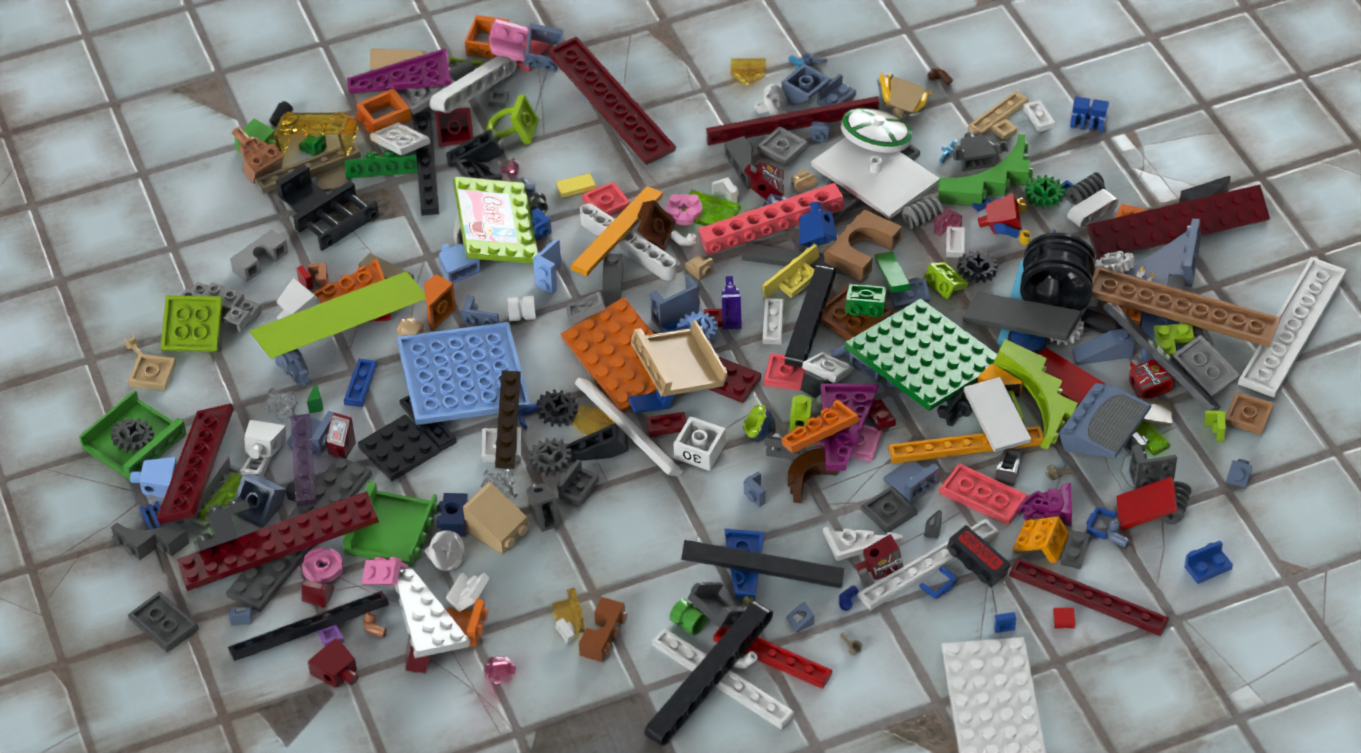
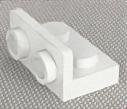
M464 573L460 574L446 599L461 612L476 602L489 577L482 573L478 577L474 575L469 579Z

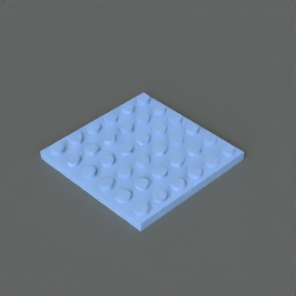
M509 322L397 337V345L416 425L499 414L502 370L521 371L518 411L530 407Z

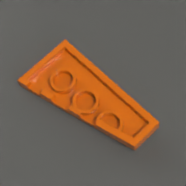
M376 258L371 261L372 264L366 267L363 265L357 268V272L349 276L346 274L341 277L340 281L336 283L331 282L312 293L321 303L382 281L385 278Z
M837 399L833 402V407L820 411V416L807 420V425L804 427L799 426L781 438L782 445L791 453L798 452L811 444H815L828 436L834 435L836 432L858 423L859 417Z

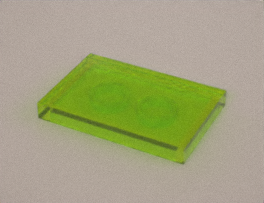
M693 189L688 194L697 195L702 203V216L699 220L698 218L694 220V223L702 226L737 216L741 210V205Z

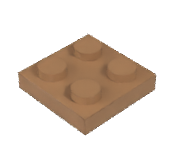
M1236 392L1226 414L1225 424L1262 435L1273 410L1274 403Z

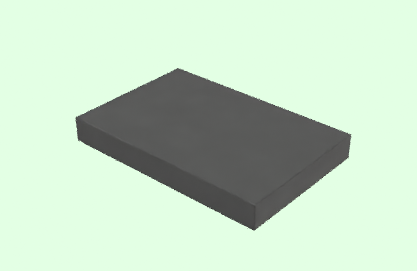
M160 591L128 614V618L165 652H169L199 629L197 623Z

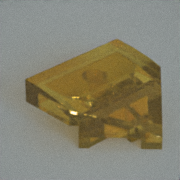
M731 58V76L746 85L754 83L766 74V58Z

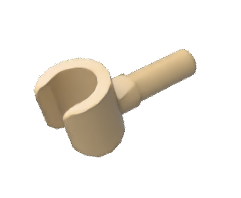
M131 334V340L124 338L127 349H133L137 355L142 354L137 347L136 338L133 334Z

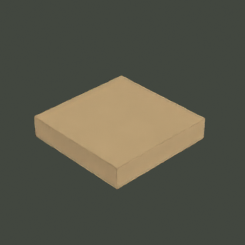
M139 354L128 379L129 387L166 391L176 365V359Z

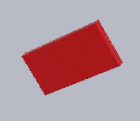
M1048 348L1038 353L1047 358L1044 364L1047 367L1045 373L1062 380L1059 387L1062 389L1060 395L1077 402L1076 407L1080 405L1095 383L1107 385Z

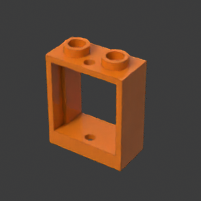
M476 15L465 39L466 55L487 58L497 57L491 52L490 43L476 42L479 33L490 34L493 27L490 23L494 24L495 19L509 22V19Z
M394 88L356 104L357 119L362 121L365 129L371 133L397 122L404 125L412 121L410 107ZM390 105L395 110L375 120L370 115Z

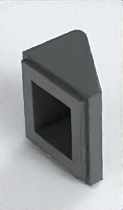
M938 510L926 521L925 537H939L942 524L941 510Z

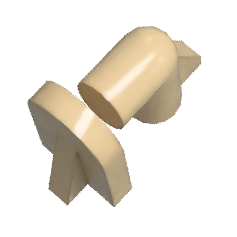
M804 169L791 177V182L794 184V189L797 192L815 187L818 183V180L815 179V174H809Z

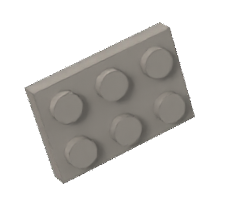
M1202 335L1172 355V359L1212 398L1240 377V374Z

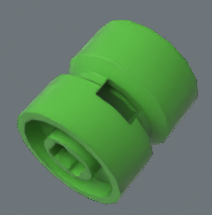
M685 598L680 599L674 605L669 616L670 621L679 627L683 626V629L693 636L699 634L708 621V617Z

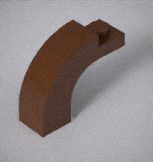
M824 447L806 451L792 462L788 470V487H790V494H793V503H801L804 484L811 477L816 475L837 476V471H826Z

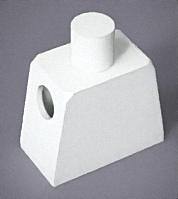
M293 278L277 300V304L283 311L276 318H284L321 304V302L313 293Z
M250 420L244 437L245 452L253 459H257L259 456L272 457L286 442L285 425Z

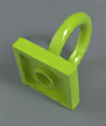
M525 94L518 95L514 107L505 108L493 115L487 123L486 130H493L498 120L511 114L510 120L513 126L504 131H494L499 138H505L517 132L524 145L532 142L539 119Z

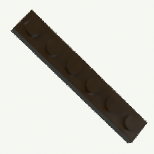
M502 370L495 468L515 469L521 371Z

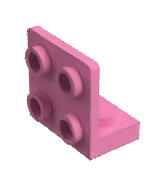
M495 19L489 34L491 52L496 56H505L513 61L524 62L523 45L529 32L528 28Z

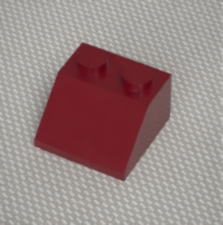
M470 107L458 108L450 113L434 111L439 147L463 144L474 138Z

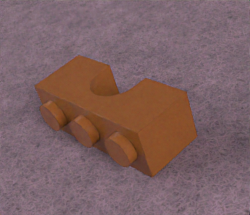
M601 597L594 611L595 625L602 626L603 628L598 630L586 628L578 643L580 656L603 662L605 656L610 654L612 642L617 640L620 626L625 624L627 619L625 603Z

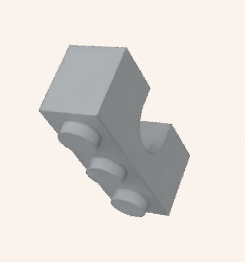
M271 229L230 258L232 271L248 282L261 273L259 259L269 258L276 262L289 253L286 239Z

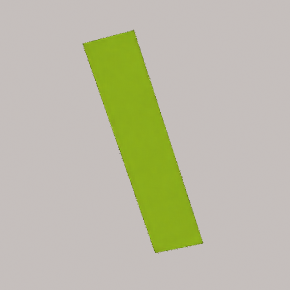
M406 271L249 330V332L269 358L272 359L425 300V293Z

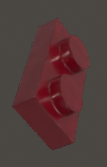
M881 399L874 400L868 417L876 429L879 431L896 426V419Z
M685 412L646 417L649 437L679 433L687 422Z

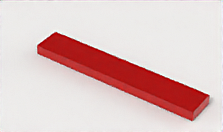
M719 628L713 636V641L718 642L729 628ZM759 637L756 638L744 653V655H747L749 652H754L757 655L758 661L821 689L824 688L832 676V669Z

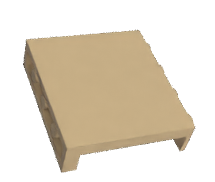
M693 320L690 329L645 335L642 328L634 329L631 345L661 397L722 387L728 375L727 369L721 363L718 354L715 353L711 342L706 338L702 327L699 326L696 320Z

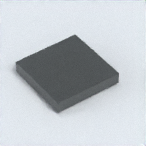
M892 486L861 505V510L885 533L891 532L917 515V509Z

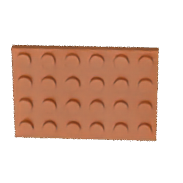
M625 297L607 306L606 310L588 317L560 334L562 340L604 394L623 413L632 408L628 401L629 396L656 393L657 390L631 345L634 329L642 328L645 335H653L654 333Z

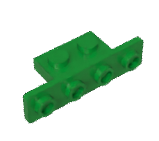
M391 150L384 151L381 154H377L375 151L367 152L366 155H363V159L345 160L346 178L417 173L416 155L399 156V154Z

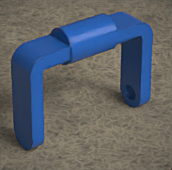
M676 320L663 325L661 332L665 333L671 332V330L677 331L690 328L687 325L677 328V323H680V321Z
M536 404L518 411V419L524 430L527 429V424L522 416L536 412Z
M1096 507L1086 522V533L1105 540L1108 535L1092 527L1098 518V514L1116 519L1117 513L1102 507Z
M941 566L939 570L951 580L942 585L938 591L935 592L924 583L919 585L924 592L934 599H938L946 594L957 581V576L944 566Z

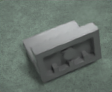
M1140 444L1133 445L1128 472L1135 489L1168 477H1172L1174 480L1177 456L1169 455L1147 459L1146 452L1142 451Z

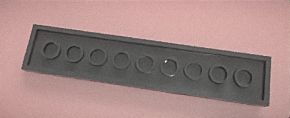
M338 456L287 519L356 495L371 477V469ZM314 546L243 571L227 590V597L245 606H252V609L261 612Z

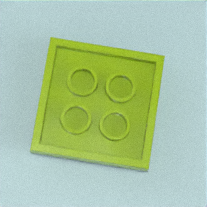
M166 295L161 350L218 353L223 298L221 296Z

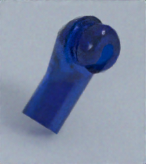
M855 585L850 586L838 596L839 607L844 611L851 609L853 605L851 598L859 593Z

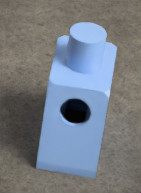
M446 243L441 247L439 261L446 280L454 284L481 272L479 259L466 258L463 244L452 247L449 243Z
M176 457L145 460L142 471H131L130 482L140 483L141 491L144 495L165 497L177 466Z

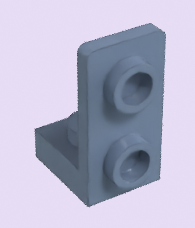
M467 295L461 310L463 324L482 326L500 323L498 313L478 311V304H475V296Z

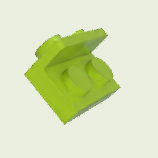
M945 262L929 264L923 277L946 300L951 298L953 291L966 289L969 284Z

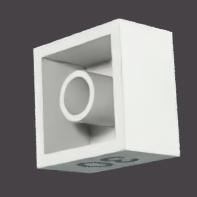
M689 417L674 442V459L710 471L726 445V428Z

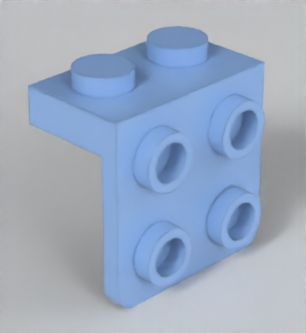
M557 239L549 243L545 249L533 258L535 285L551 294L557 291L556 269L561 265L560 241Z

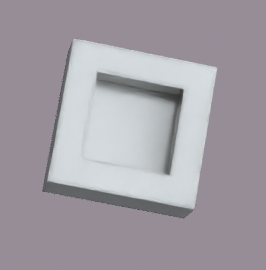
M564 618L556 622V630L566 644L574 641L575 629L570 622L566 623Z

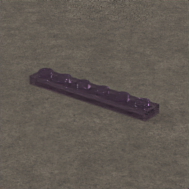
M310 413L290 416L297 507L317 504Z

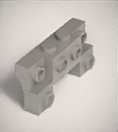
M197 282L191 290L185 289L180 295L221 296L223 298L221 316L224 317L225 326L229 327L231 323L236 324L239 332L262 312L260 304L244 299V294L240 291L232 290L213 282L209 286Z

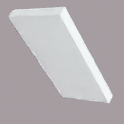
M1000 377L964 387L963 391L994 453L1031 442V437Z

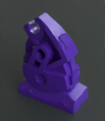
M726 276L725 289H722L723 329L742 328L741 295L739 288H736L733 284V276Z

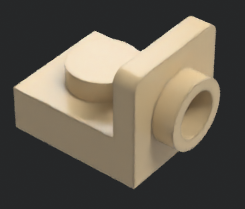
M698 255L685 263V269L700 281L714 272L713 259L710 257L705 260Z

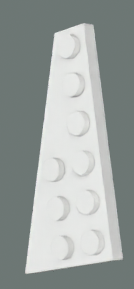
M412 568L400 570L398 583L395 588L396 592L399 593V603L403 608L402 614L407 632L410 633V643L414 648V657L418 658L469 647V638Z

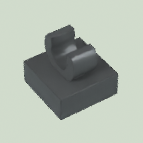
M1134 431L1124 445V448L1131 456L1133 445L1140 444L1142 451H1145V447L1150 441L1146 436H1140Z

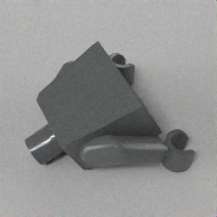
M967 132L964 138L960 139V145L956 146L955 150H953L952 157L955 161L961 160L962 171L996 166V155L1008 152L1007 142L995 144L989 141L985 135L975 136L973 132Z

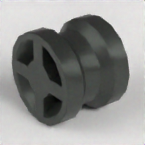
M540 192L529 196L528 203L531 213L536 208H539L545 214L548 210L546 196Z

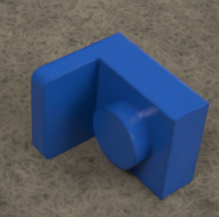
M539 208L533 210L532 224L534 226L535 239L539 240L552 233L551 220Z

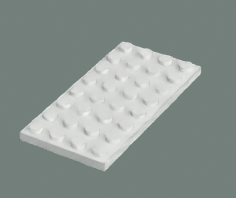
M1024 637L942 643L941 650L958 752L1046 753Z

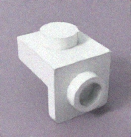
M729 177L712 182V195L714 197L724 195L730 206L737 204L739 190L736 185L732 184Z

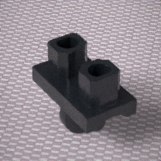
M960 389L954 397L946 401L948 406L940 405L937 409L939 418L946 419L948 426H953L959 417H968L972 413V408L965 397L964 389Z

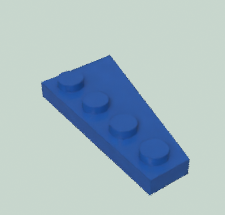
M724 528L727 547L762 553L764 532ZM730 569L735 599H744V597L750 596L755 600L759 574Z

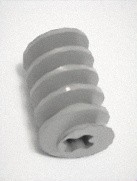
M934 196L916 202V204H911L909 207H904L902 210L903 221L910 230L913 229V225L919 227V223L923 225L925 220L930 222L932 218L937 219L938 215L940 217L944 215L940 201Z

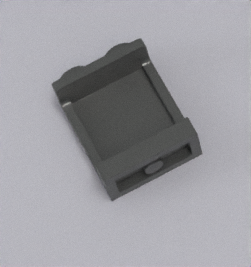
M697 582L691 588V593L687 599L719 628H730L747 609L748 606H730L719 596V592L723 587L721 582Z

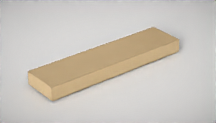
M1014 91L969 124L968 130L977 136L988 134L992 131L993 125L1010 118L1022 109L1024 104L1029 103V99Z

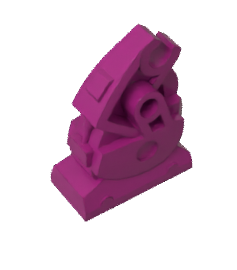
M1071 483L1062 484L1061 490L1053 488L1048 489L1044 493H1041L1039 490L1032 493L1020 504L1018 514L1021 515V513L1027 512L1024 513L1026 521L1033 517L1035 519L1059 517L1066 526H1072Z

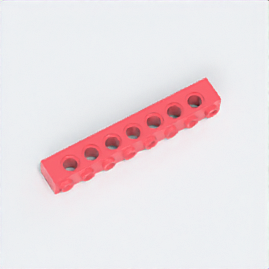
M832 183L698 228L700 243L708 256L799 225L801 215L810 212V203L820 202L821 210L831 213L844 210L843 196L837 185Z

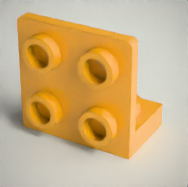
M1059 517L1024 521L1013 550L1014 552L1042 550L1050 563H1057L1069 536V531Z

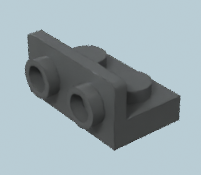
M772 436L765 438L764 446H767L766 456L795 460L806 452L805 447L798 452L791 453L782 445L781 438Z

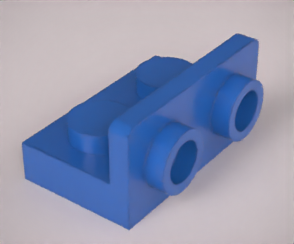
M1221 540L1209 543L1198 550H1192L1186 555L1184 567L1197 584L1232 570L1233 563L1222 551L1223 543Z

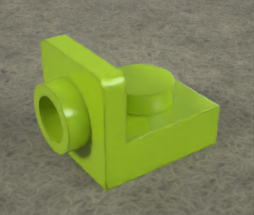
M1205 411L1204 426L1212 427V433L1216 434V442H1224L1226 429L1225 411Z

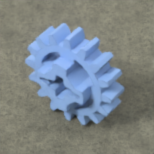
M693 311L691 316L685 314V319L680 318V323H677V328L684 325L691 328L693 320H696L710 342L715 340L716 335H718V322L715 321L714 316L709 318V313L702 315V311H699L698 314H695Z

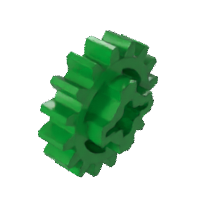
M1038 175L1037 179L1031 178V182H1027L1025 187L1026 200H1030V204L1036 203V207L1042 205L1043 209L1046 206L1052 208L1053 204L1058 206L1059 201L1062 202L1065 195L1064 184H1060L1059 179L1055 181L1054 176L1047 178V175H1045L1044 178H1041Z

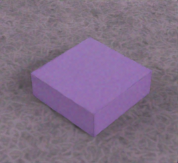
M337 624L317 631L324 647L335 638L344 643V638Z

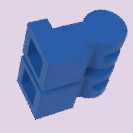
M1075 96L1070 128L1075 129V126L1079 124L1080 129L1084 130L1087 124L1086 119H1090L1088 121L1089 131H1093V128L1097 127L1098 132L1103 133L1108 116L1109 101L1093 99L1092 107H1090V98Z

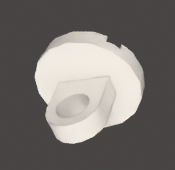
M770 84L764 89V99L755 104L754 109L757 114L769 111L772 116L788 113L789 108L785 104L787 103V97L780 86Z
M441 531L432 538L430 546L425 549V553L436 568L443 571H452L462 563L464 544L457 533Z

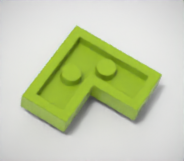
M1192 324L1153 326L1155 342L1171 358L1176 353L1175 344L1190 343L1194 340Z

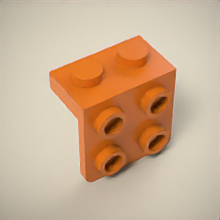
M476 599L473 610L464 609L459 612L456 608H446L445 610L469 638V646L477 647L479 638L483 635L484 621L488 617V608H485V601L483 599Z

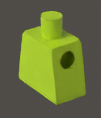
M805 395L793 397L790 414V432L799 427L797 426L798 420H802L805 426L807 425V420L812 418L813 406L811 397H806Z

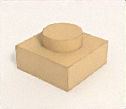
M1004 119L992 126V132L1004 141L1017 134V128L1007 119Z

